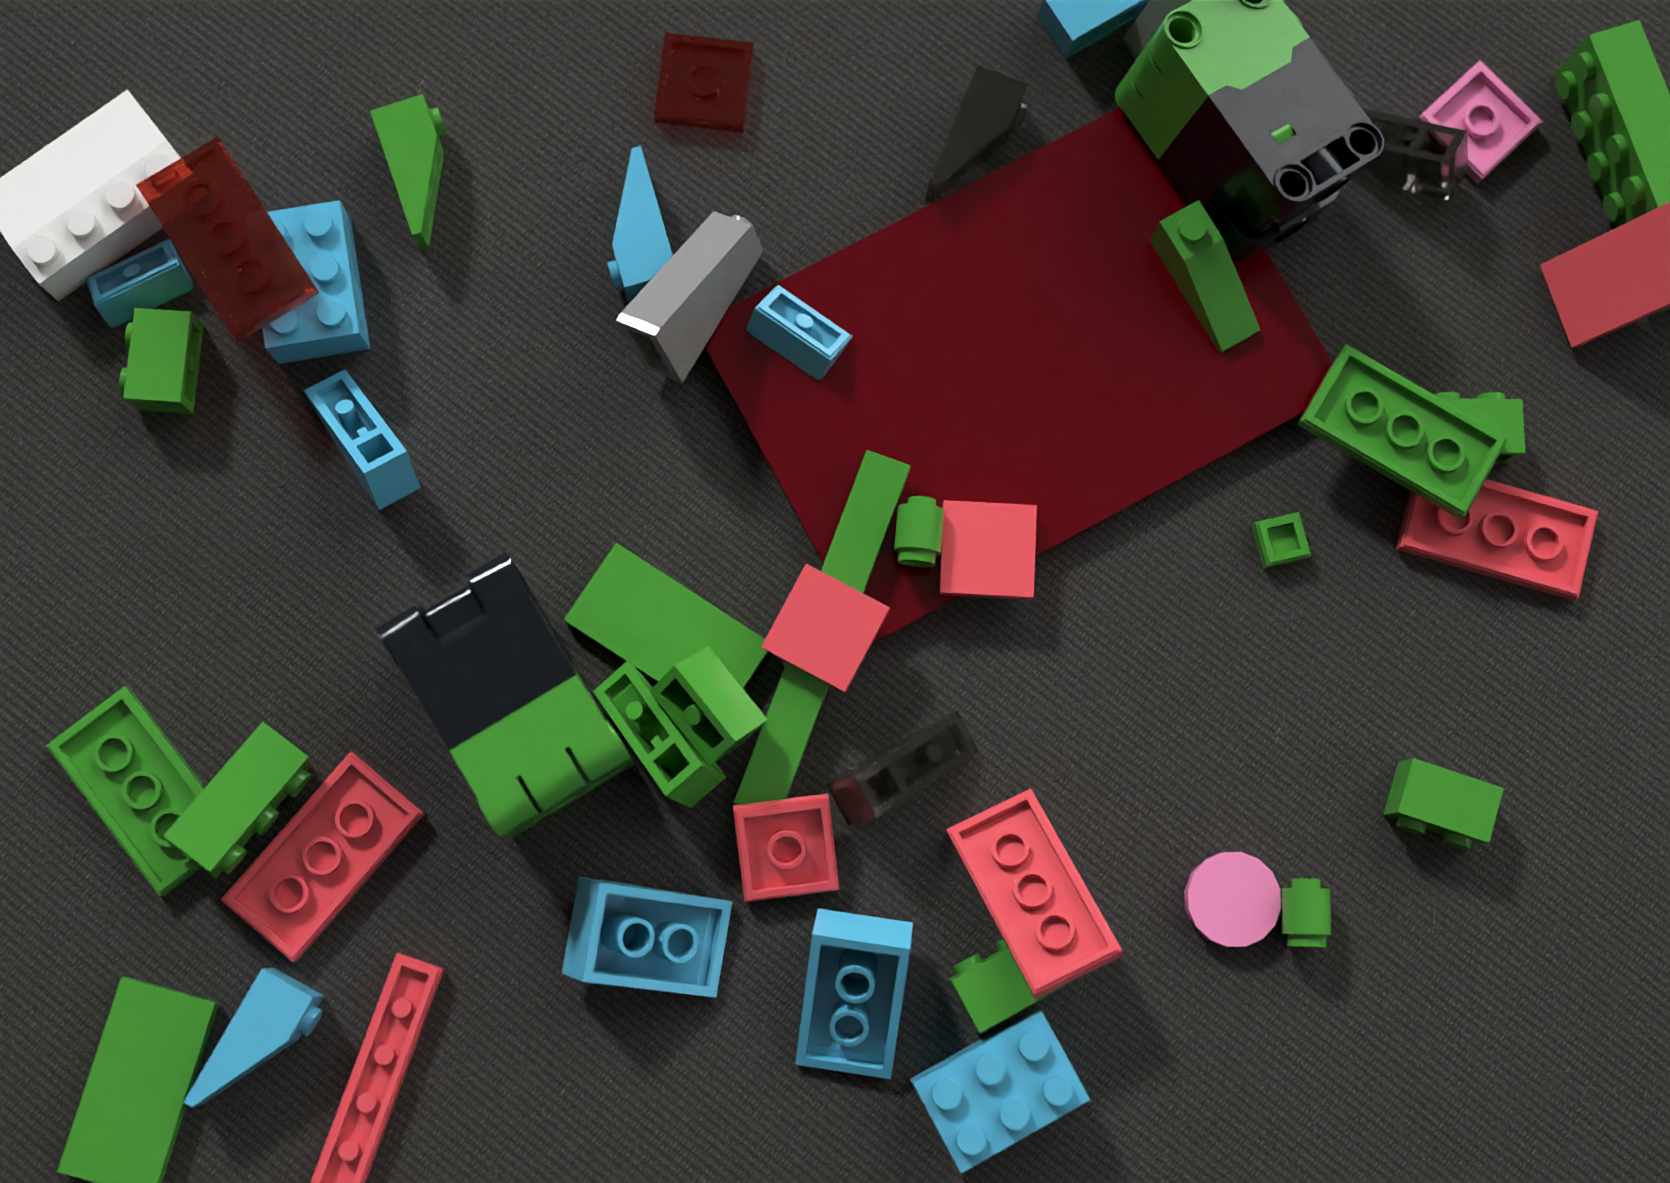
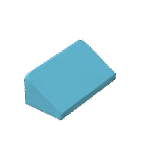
M170 239L86 279L94 306L112 328L133 319L134 308L154 309L193 289V283Z
M779 285L755 307L746 327L748 333L816 380H821L852 338V335Z

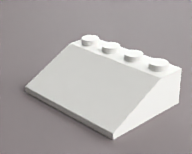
M126 90L0 178V232L37 283L59 302L86 283L88 277L110 266L209 194L131 93Z

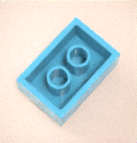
M340 200L247 215L265 349L278 364L370 349L352 222Z
M1037 1009L1031 1010L909 1079L955 1167L960 1173L965 1172L1090 1101L1087 1092L1045 1015Z

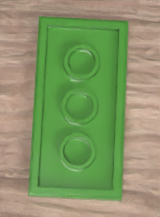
M1347 344L1340 349L1297 424L1458 519L1466 516L1508 440V437Z
M618 543L613 546L564 618L565 623L625 662H631L637 670L656 682L674 665L709 646L741 687L745 689L768 654V651L761 648L765 640L763 637Z
M124 686L48 743L46 747L158 896L164 897L200 869V867L173 848L163 835L203 791L205 786L129 687Z
M121 977L57 1172L94 1183H162L187 1104L184 1101L194 1085L220 1002L134 978Z

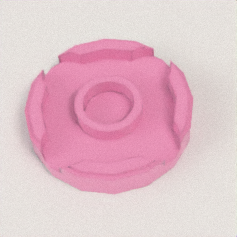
M1221 852L1205 859L1191 872L1184 890L1185 910L1194 927L1206 940L1223 947H1246L1262 940L1276 925L1281 911V890L1273 872L1260 859L1243 852Z

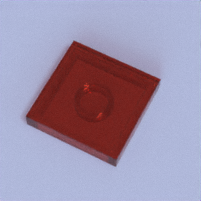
M665 32L654 111L655 123L743 133L754 43Z

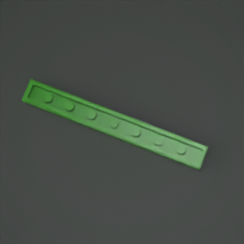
M866 450L821 572L863 594L865 593L911 470V465ZM786 662L766 715L768 720L763 724L735 797V804L788 798L830 684Z

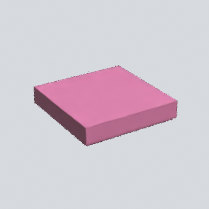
M1479 61L1425 110L1414 123L1478 184L1529 137L1543 121L1482 61Z

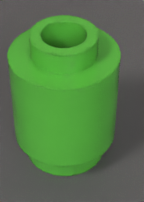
M924 496L908 497V503L898 505L894 551L898 553L899 564L921 568L935 566L936 556L941 555L945 513L943 508L936 506L935 499Z
M1294 878L1291 879V888H1282V934H1287V946L1327 947L1326 935H1331V889L1321 888V879Z

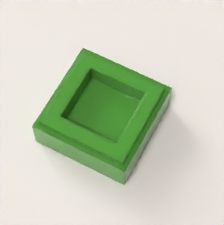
M1299 512L1258 521L1251 525L1263 569L1311 557Z

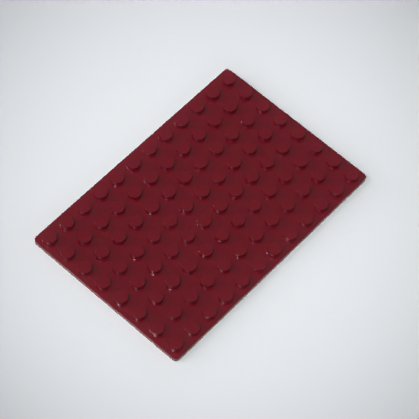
M1120 108L730 306L704 347L823 564L866 450L911 465V470L864 593L890 607V611L873 643L888 637L962 597L939 595L940 556H936L934 567H910L898 563V553L894 551L898 505L908 503V497H930L935 499L936 506L941 508L944 500L1037 505L1035 557L1304 414L1333 363L1266 250L1245 261H1235L1232 259L1261 331L1222 354L1218 352L1149 241L1160 221L1190 204ZM777 285L852 335L848 345L821 380H816L746 330L755 307Z

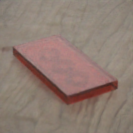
M219 137L212 139L136 185L237 342H240L319 294L318 289Z

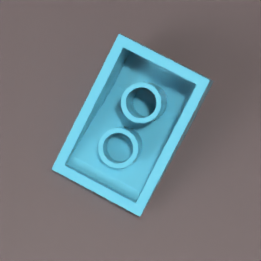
M579 877L562 974L581 982L716 998L733 901Z
M817 909L811 939L795 1065L891 1079L910 954L912 922Z

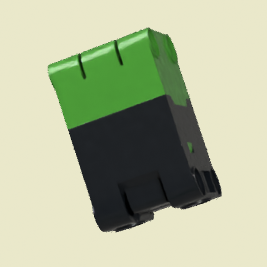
M1192 0L1171 11L1137 57L1115 92V100L1119 108L1129 118L1189 204L1200 201L1221 234L1231 259L1235 261H1245L1252 258L1271 245L1285 240L1304 225L1314 220L1338 196L1340 188L1361 174L1382 153L1384 148V137L1381 131L1369 119L1357 102L1353 92L1345 86L1304 30L1299 18L1288 8L1283 0Z
M507 552L467 574L469 586L427 610L422 607L418 608L415 605L377 627L376 631L392 659L401 668L472 788L489 824L499 837H509L512 840L548 818L550 814H555L594 790L595 787L601 786L634 766L635 762L589 692L537 604L539 602Z

